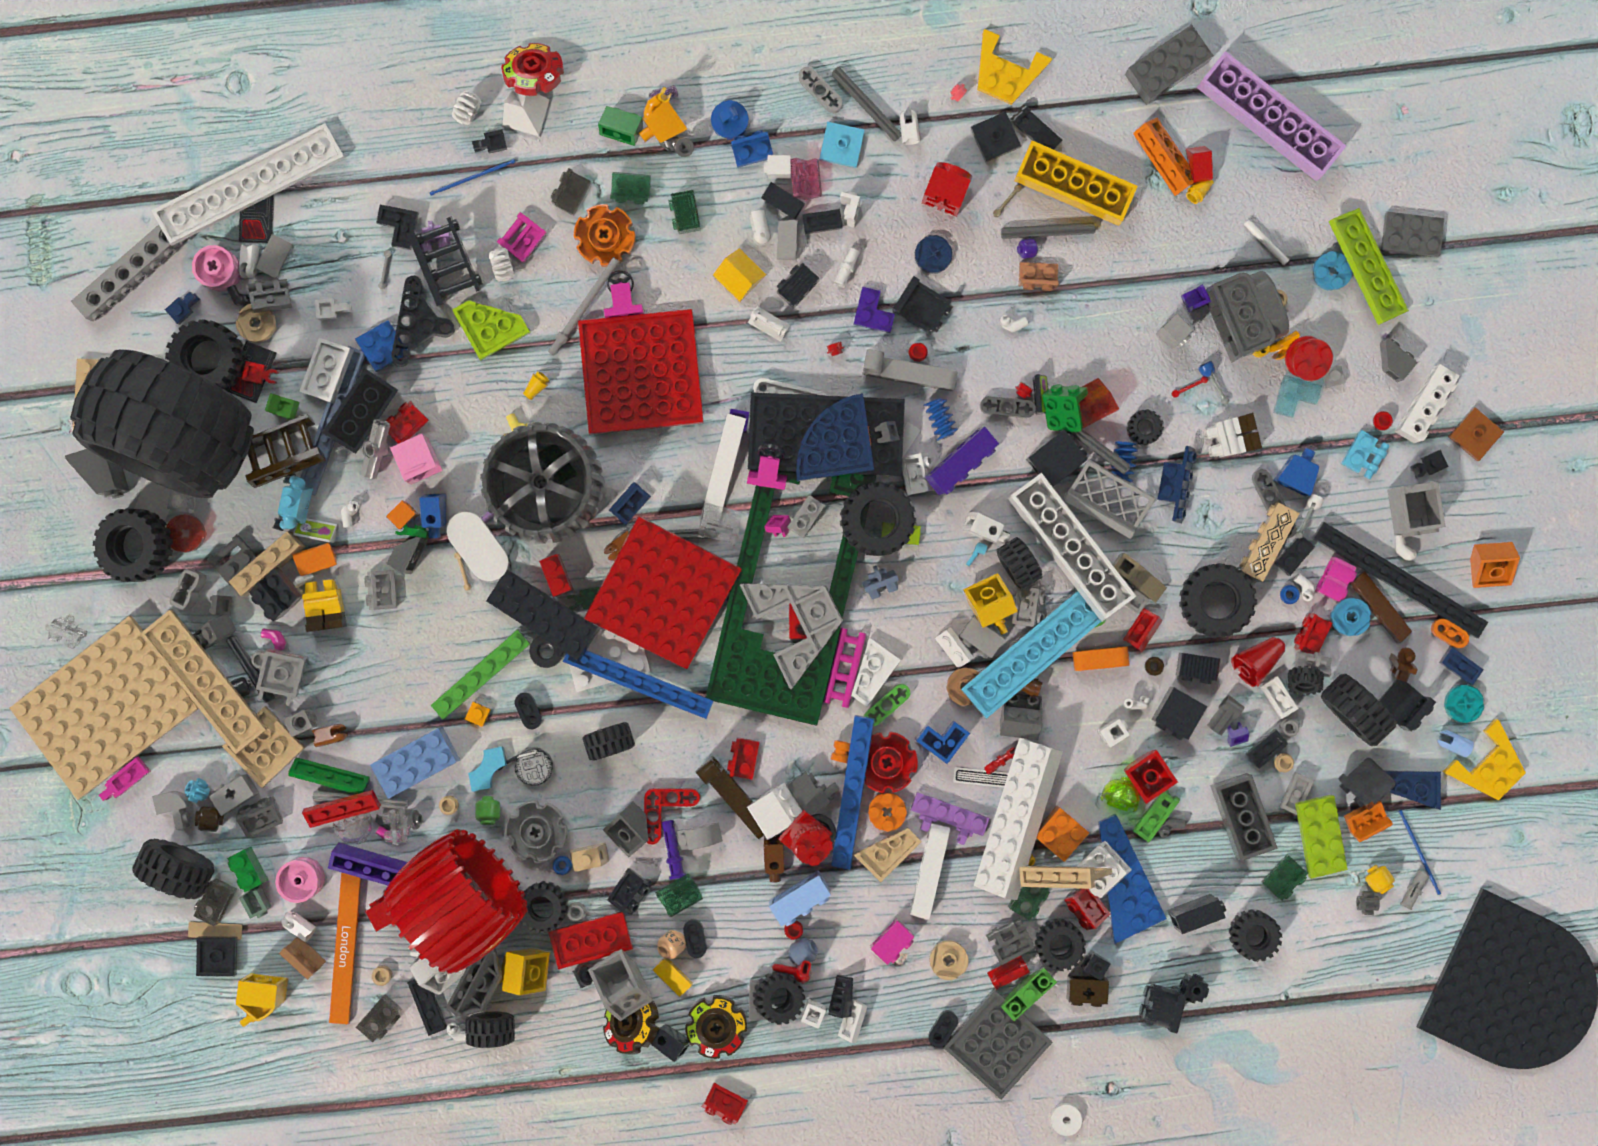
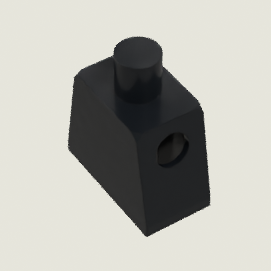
M665 1024L660 1028L658 1027L656 1037L651 1045L670 1060L676 1062L684 1055L690 1043L685 1035Z

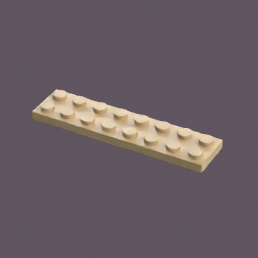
M173 610L167 611L140 633L142 638L235 754L241 752L268 730Z

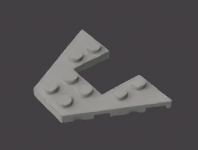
M740 584L756 620L791 603L807 638L773 654L789 688L792 689L843 622L827 586Z

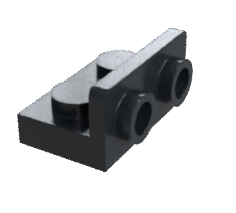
M627 868L607 901L622 913L632 915L639 908V903L643 897L649 893L652 882L645 880L631 868Z

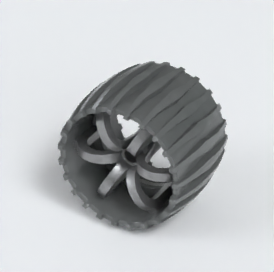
M539 422L529 423L527 426H518L513 428L512 432L503 434L500 437L501 439L491 446V451L483 462V473L480 474L483 487L481 494L486 499V509L489 513L494 514V521L499 526L504 524L506 532L512 536L519 533L521 540L530 542V540L535 538L538 544H546L548 539H552L553 543L561 542L564 536L571 538L577 534L576 531L578 529H585L589 525V519L592 516L595 517L598 512V503L603 500L601 488L604 487V477L600 476L603 472L599 460H596L597 455L593 448L587 446V441L564 426L559 427L557 424L547 422L544 424ZM538 444H554L569 452L565 453L544 470L539 459ZM527 446L529 447L532 473L509 465L511 460ZM572 460L578 461L583 472V494L559 485L554 481L556 472ZM505 472L528 482L527 485L508 499H506L503 484ZM545 480H546L547 485L544 486V488H543V486L540 485V483H538V481H540V482H541V481L545 482ZM554 491L579 501L577 507L567 517L555 523L550 522L546 508L547 494ZM536 494L541 524L524 520L512 508L526 496Z

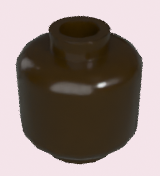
M203 806L199 811H196L195 826H198L199 831L216 832L219 829V825L223 826L224 815L221 816L216 807Z

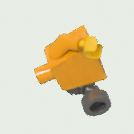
M663 87L659 94H656L647 101L642 118L647 127L640 131L639 135L644 142L655 136L659 144L667 151H675L681 157H688L694 151L693 142L687 137H675L687 130V127L669 103L672 94L665 95L664 93L667 88Z

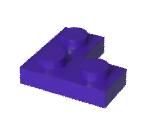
M862 287L853 325L891 333L895 314L877 310L881 291Z

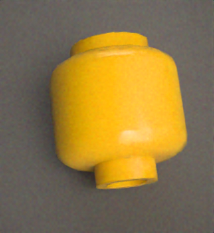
M1375 865L1367 870L1368 875L1365 877V881L1374 893L1380 892L1382 895L1394 887L1395 878L1386 866L1378 867Z

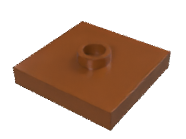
M1474 407L1448 437L1472 458L1480 461L1504 431Z

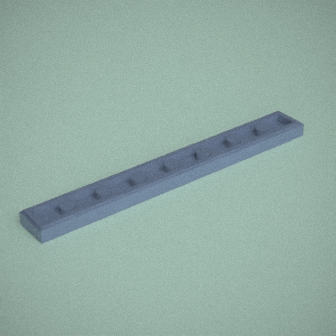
M348 346V348L354 351L334 404L327 402L313 441L314 448L318 447L324 453L326 461L303 469L300 476L306 483L305 487L313 489L312 495L314 496L317 494L335 441L323 434L322 431L358 379L366 358L362 350Z

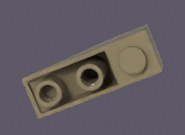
M1121 553L1112 564L1127 583L1155 603L1167 589L1164 584L1125 553Z

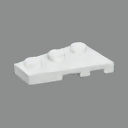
M869 638L851 696L868 707L901 660Z

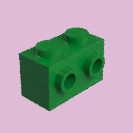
M606 106L598 122L599 135L635 146L640 136L639 132L643 130L642 117L635 113L622 111L616 107Z
M248 847L227 858L229 861L228 867L235 873L237 884L244 893L268 881L252 847Z

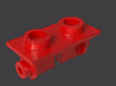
M1021 955L987 972L996 990L1030 973Z

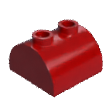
M1157 750L1145 753L1124 769L1125 774L1146 804L1178 783Z

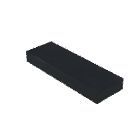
M416 979L408 981L407 984L428 1036L447 1029L435 994L419 986Z

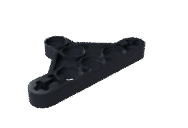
M415 275L406 278L392 350V362L397 367L406 366L409 363L411 351L432 337L448 338L454 333L453 322L447 318L437 317L421 296L422 281ZM412 281H415L416 285H418L414 288V294H410L411 286L408 285L412 284ZM407 299H414L416 304L414 307L409 308L405 305V301ZM404 317H410L413 320L409 326L403 325L401 321ZM428 320L432 323V326L429 329H423L421 322ZM444 323L451 326V330L447 333L440 330V326ZM401 335H407L409 342L401 344L398 338ZM401 348L404 349L403 357L406 359H402L401 362H398V358H396L395 356H399Z

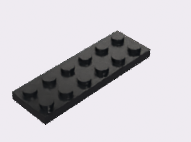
M508 569L499 579L486 600L489 604L578 661L581 660L600 629Z

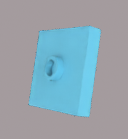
M827 122L819 160L857 168L864 129Z

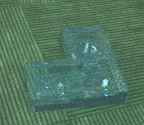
M1284 375L1273 413L1292 418L1298 400L1316 405L1322 385Z

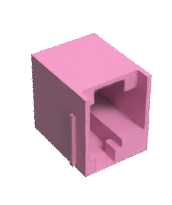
M423 434L390 447L404 481L411 485L443 471L429 438Z

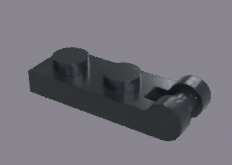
M1022 105L1019 108V112L1010 118L1011 122L1032 141L1053 150L1062 142V139L1034 115L1026 105ZM1024 117L1029 120L1026 124L1022 122Z

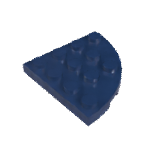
M863 393L846 397L825 409L810 425L801 442L798 453L797 482L874 470Z

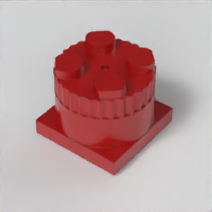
M805 810L799 814L778 838L780 842L793 851L799 861L811 866L819 865L820 862L828 857V854L833 849L830 837L832 832Z

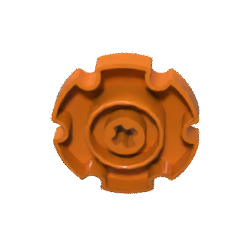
M600 204L587 209V217H579L574 227V239L580 241L576 248L581 256L591 264H594L595 261H600L602 267H607L613 257L619 263L623 262L622 255L625 253L630 255L636 239L635 232L629 230L633 226L629 216L618 207L613 211L609 210L607 204ZM601 234H607L608 238H602Z

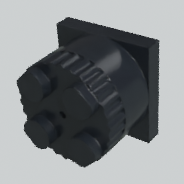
M1155 984L1146 985L1143 992L1145 1001L1144 1004L1140 1005L1139 1015L1142 1016L1145 1023L1165 1027L1170 1032L1177 1034L1187 996L1178 987L1172 986L1167 988Z

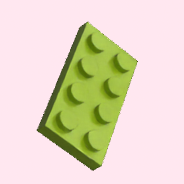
M1331 794L1295 803L1308 877L1312 879L1348 870L1335 796Z

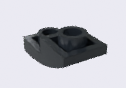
M770 182L761 199L796 220L805 205L804 202Z

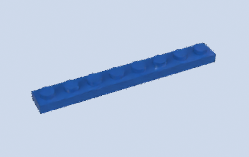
M586 650L580 661L567 653L563 660L564 663L707 719L714 702Z
M859 715L854 717L831 864L834 867L850 870L852 866L875 718Z

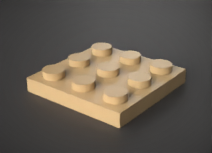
M264 706L256 714L268 729L238 754H235L227 743L222 746L261 788H264L305 749L295 736L291 737L286 726L267 706Z

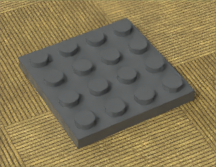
M994 989L947 1041L943 1048L1002 1100L1053 1042L1023 1014L1013 1021L1001 1008L1005 998Z

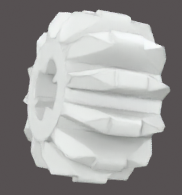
M462 92L455 103L452 117L461 124L469 125L472 123L480 108V97L472 92Z
M498 248L491 251L489 258L496 280L500 282L514 278L515 274L508 250L506 248Z

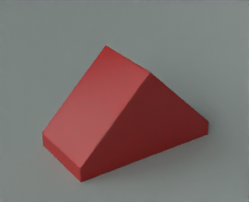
M1206 146L1186 148L1193 183L1212 180V151Z

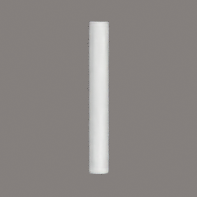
M1250 219L1244 224L1283 265L1289 261Z

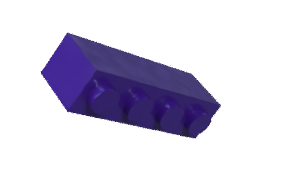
M985 426L978 428L924 478L938 495L945 493L947 495L956 488L954 485L958 481L962 482L969 476L968 472L971 469L975 470L983 463L981 460L984 457L988 458L995 453V447L999 443Z
M338 842L331 851L328 869L388 886L407 862Z

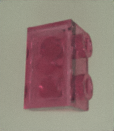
M816 158L811 160L790 159L793 196L803 200L821 197L819 160Z

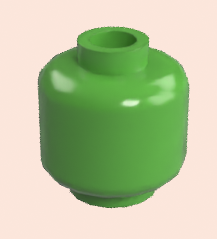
M483 796L482 800L475 804L476 820L481 825L496 824V821L500 819V802L494 800L493 796Z

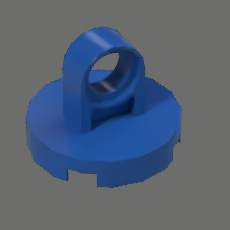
M728 100L719 103L714 108L711 115V124L718 136L732 140L745 133L749 118L742 104L737 101Z

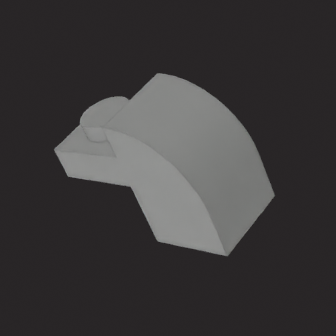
M171 791L152 796L156 815L172 811L176 830L190 826L191 817L186 808L193 806V804L188 800L189 798L186 797V794L179 791Z
M719 823L704 824L696 828L676 831L680 850H694L723 842Z

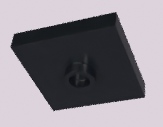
M1006 111L971 126V131L985 163L1021 147Z
M198 936L196 976L235 977L237 975V937Z

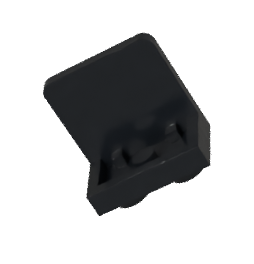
M1398 679L1394 681L1379 699L1383 706L1394 716L1397 725L1403 730L1410 732L1419 728L1422 723L1421 720L1433 711V706L1436 703L1431 697L1423 696L1408 682Z
M1366 758L1348 776L1343 773L1338 778L1341 782L1340 788L1347 794L1351 792L1355 796L1353 800L1361 808L1365 806L1368 810L1374 807L1396 786L1395 780L1371 758Z

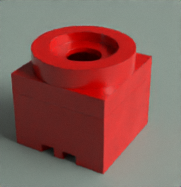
M937 162L921 204L929 207L937 206V210L945 209L947 214L957 217L972 175L956 165Z

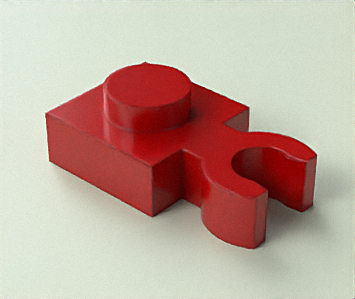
M246 361L242 380L263 385V380L265 379L266 382L275 385L277 382L271 380L270 376L271 374H279V372L274 369L266 371L267 366Z

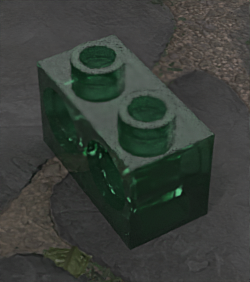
M1021 887L1018 899L1011 900L1008 907L1030 921L1032 917L1035 918L1039 913L1040 908L1038 906L1041 901L1047 899L1050 893L1048 891L1049 888L1040 887L1037 894H1031V887ZM1023 902L1030 903V908L1026 911L1020 908Z

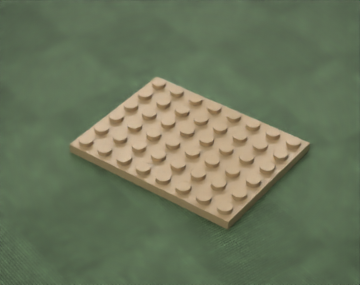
M128 616L9 708L77 800L82 799L199 709L142 638L140 633L143 630L133 616Z

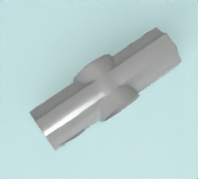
M379 419L373 421L369 441L365 442L362 446V452L365 457L361 475L364 477L377 478L381 459L388 454L386 440L390 423Z

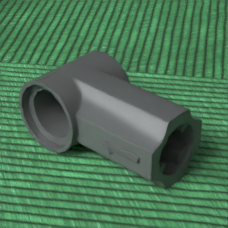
M1227 695L1218 707L1219 710L1207 724L1210 729L1221 736L1231 722L1236 720L1245 708L1230 695Z

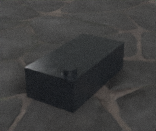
M364 368L322 433L356 454L371 432L373 421L381 417L398 389Z

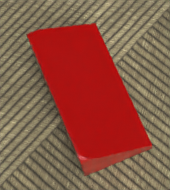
M1143 608L1123 640L1143 652L1163 620L1158 615Z

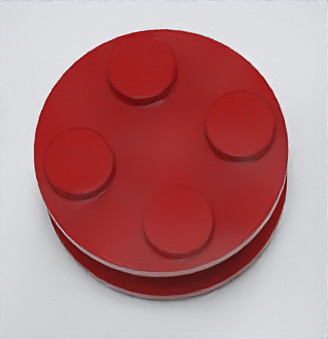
M1301 336L1295 339L1287 348L1285 355V364L1288 371L1306 381H1315L1325 376L1333 362V353L1330 346L1325 341L1312 336Z

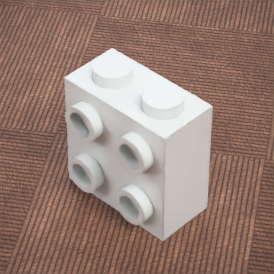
M1106 841L1100 843L1076 866L1112 868L1111 875L1095 880V888L1089 889L1093 895L1099 898L1105 896L1132 870Z

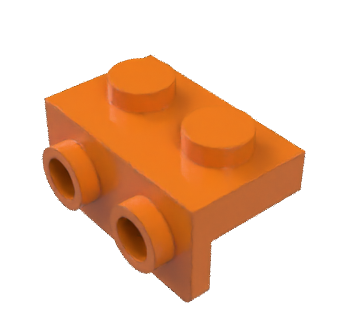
M1381 801L1370 810L1363 806L1344 816L1350 833L1358 842L1367 840L1393 825L1392 821L1387 817Z

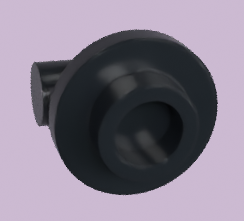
M587 966L572 971L580 988H584L593 982L588 971L590 968Z

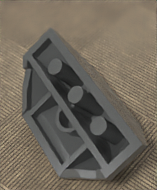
M496 948L466 968L446 1006L456 1017L482 1012L488 1005L503 977Z

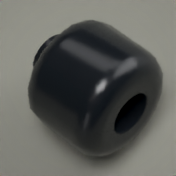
M240 677L231 681L233 687L242 697L250 694V688L252 687L250 680L246 681L245 677Z

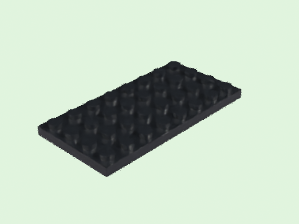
M751 392L747 469L759 470L760 457L757 454L758 448L764 444H772L781 447L785 452L784 459L779 461L778 471L796 472L801 442L810 425L825 409L848 396ZM864 397L874 470L852 474L902 476L905 399ZM895 421L900 440L878 443L877 439L882 438V432H875V427L883 422Z

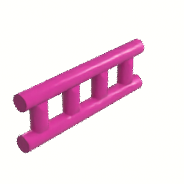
M840 628L823 702L830 704L831 698L843 701L841 707L849 708L866 633L859 632L858 637L847 635L848 629ZM845 642L856 645L854 656L842 654ZM840 661L851 663L849 675L838 672ZM836 680L847 682L845 693L833 691Z

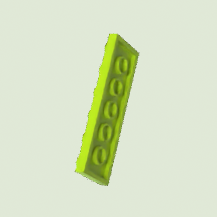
M1360 208L1328 221L1377 324L1380 325L1408 312L1405 301Z

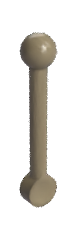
M1016 185L1014 191L1004 203L994 210V217H999L1003 208L1014 195L1022 190L1020 185Z

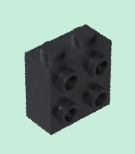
M1170 686L1151 720L1156 722L1154 726L1165 731L1167 728L1172 731L1171 735L1181 741L1183 738L1189 740L1208 706Z

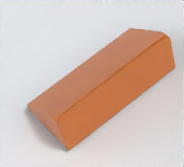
M330 543L292 554L300 576L337 565V557Z

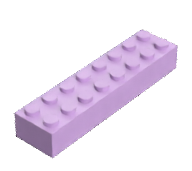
M1226 51L1197 86V89L1315 181H1318L1326 173L1346 147L1345 144Z

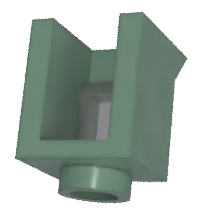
M262 885L244 893L239 898L250 919L255 916L260 918L268 913L267 910L271 907Z

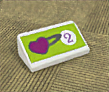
M306 518L305 524L297 523L293 535L334 543L338 524Z

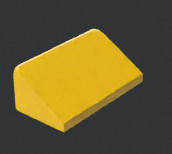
M663 958L652 969L679 997L693 985V982L668 958Z

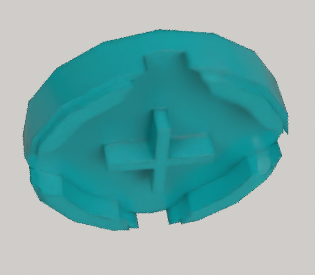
M1458 685L1448 691L1444 700V707L1451 719L1457 722L1468 723L1475 721L1481 716L1484 710V698L1477 688L1471 685Z

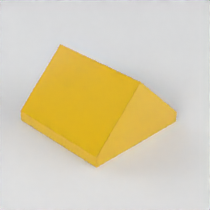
M739 248L723 260L713 276L741 302L766 274Z

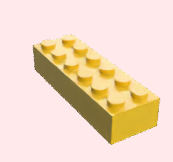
M1031 141L1014 179L1017 183L1117 226L1122 223L1138 187L1135 184L1035 141Z

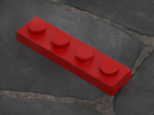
M370 790L304 808L302 815L309 827L312 828L379 810L381 804L374 791Z

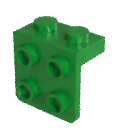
M1056 384L1051 386L1042 395L1049 430L1080 432L1083 429L1079 402L1088 395L1087 387H1079L1078 385L1068 387Z

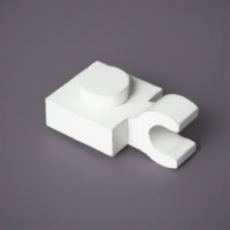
M334 298L315 300L316 319L318 320L336 319L337 313L351 312V304H336V299Z

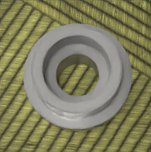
M1286 718L1280 723L1279 729L1283 736L1294 737L1299 732V724L1292 718ZM1288 724L1292 726L1290 731L1286 730Z
M580 902L570 904L567 908L568 918L574 922L584 919L586 915L585 906ZM575 908L580 910L579 915L574 914L573 910Z

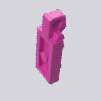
M136 757L106 781L105 786L107 789L98 796L103 801H107L112 796L117 798L151 771L140 757Z

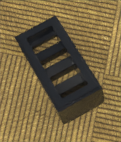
M840 974L836 976L828 1015L838 1018L851 1017L852 977Z

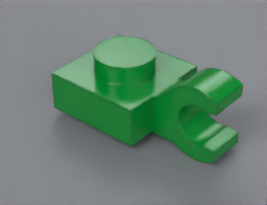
M406 524L403 531H395V534L400 536L409 535L430 539L429 531H426V528H422L419 525L410 528Z

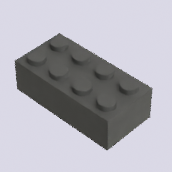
M1190 25L1130 66L1125 76L1143 102L1148 105L1209 63L1214 55L1193 25Z
M1245 773L1210 785L1236 859L1243 861L1278 849L1251 774Z

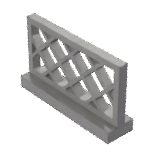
M1088 459L1071 488L1065 494L1064 501L1131 539L1156 498ZM1091 466L1096 469L1098 476L1087 478L1086 470L1088 467ZM1112 478L1115 486L1104 488L1102 479ZM1099 480L1102 489L1091 491L1089 482ZM1086 482L1088 492L1080 493L1074 490L1078 484ZM1119 488H1129L1132 495L1121 498ZM1116 489L1118 498L1107 500L1105 491ZM1103 492L1104 502L1097 503L1093 501L1092 494ZM1145 497L1149 501L1146 506L1138 507L1135 498ZM1133 499L1135 508L1124 510L1122 501ZM1119 502L1122 511L1112 512L1109 504ZM1136 512L1138 518L1133 524L1126 519L1125 514Z

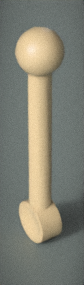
M456 552L454 557L458 560L464 580V589L468 591L471 589V585L466 577L461 560L462 557Z

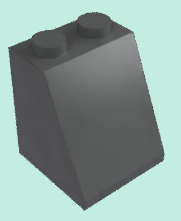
M88 449L65 455L68 463L96 494L116 499L123 497V493L129 492L123 468L103 459Z

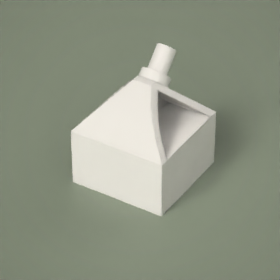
M412 949L410 955L416 957V959L409 968L418 985L438 995L461 978L466 970L465 968L452 974H448L446 971L440 972L438 970L439 967H430L429 961L426 958L423 960L419 959L420 953L416 949Z

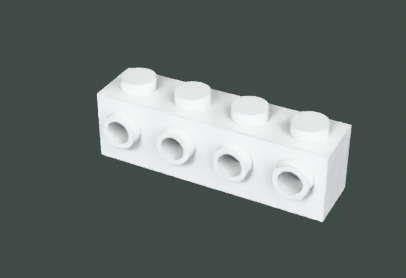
M1441 364L1433 366L1394 432L1412 443L1423 441L1429 433L1427 431L1429 426L1433 425L1438 419V411L1447 404V396L1457 387L1459 375Z

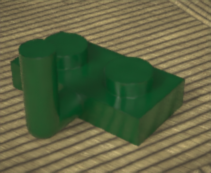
M554 444L539 452V457L546 465L543 468L544 470L563 456L558 446ZM567 463L556 472L554 477L562 485L575 477L577 473L571 464Z

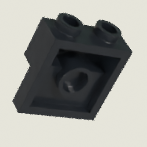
M278 566L273 568L263 580L259 581L249 591L253 603L259 605L264 610V616L273 622L282 618L302 597V594Z

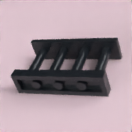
M452 216L446 218L448 221L447 225L423 234L417 233L416 229L406 233L436 306L444 304L446 302L445 298L450 294L472 286L475 287L477 292L481 290L480 285H483L480 275L474 272L458 233L461 230L457 219L453 220ZM452 231L455 243L431 252L424 251L422 246L424 241ZM460 250L463 261L439 270H432L430 265L432 259ZM467 268L471 279L447 288L439 287L437 281L440 280V277Z

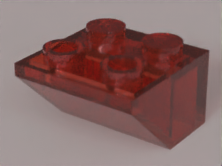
M1099 378L1082 386L1087 387L1088 395L1079 402L1083 429L1119 410L1111 392Z

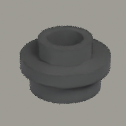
M413 810L407 814L406 824L408 828L419 829L423 818L417 810Z

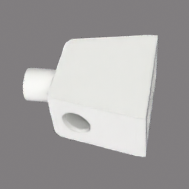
M976 512L968 513L962 527L963 531L989 542L996 543L999 540L1006 543L1010 537V533L1003 530V524Z

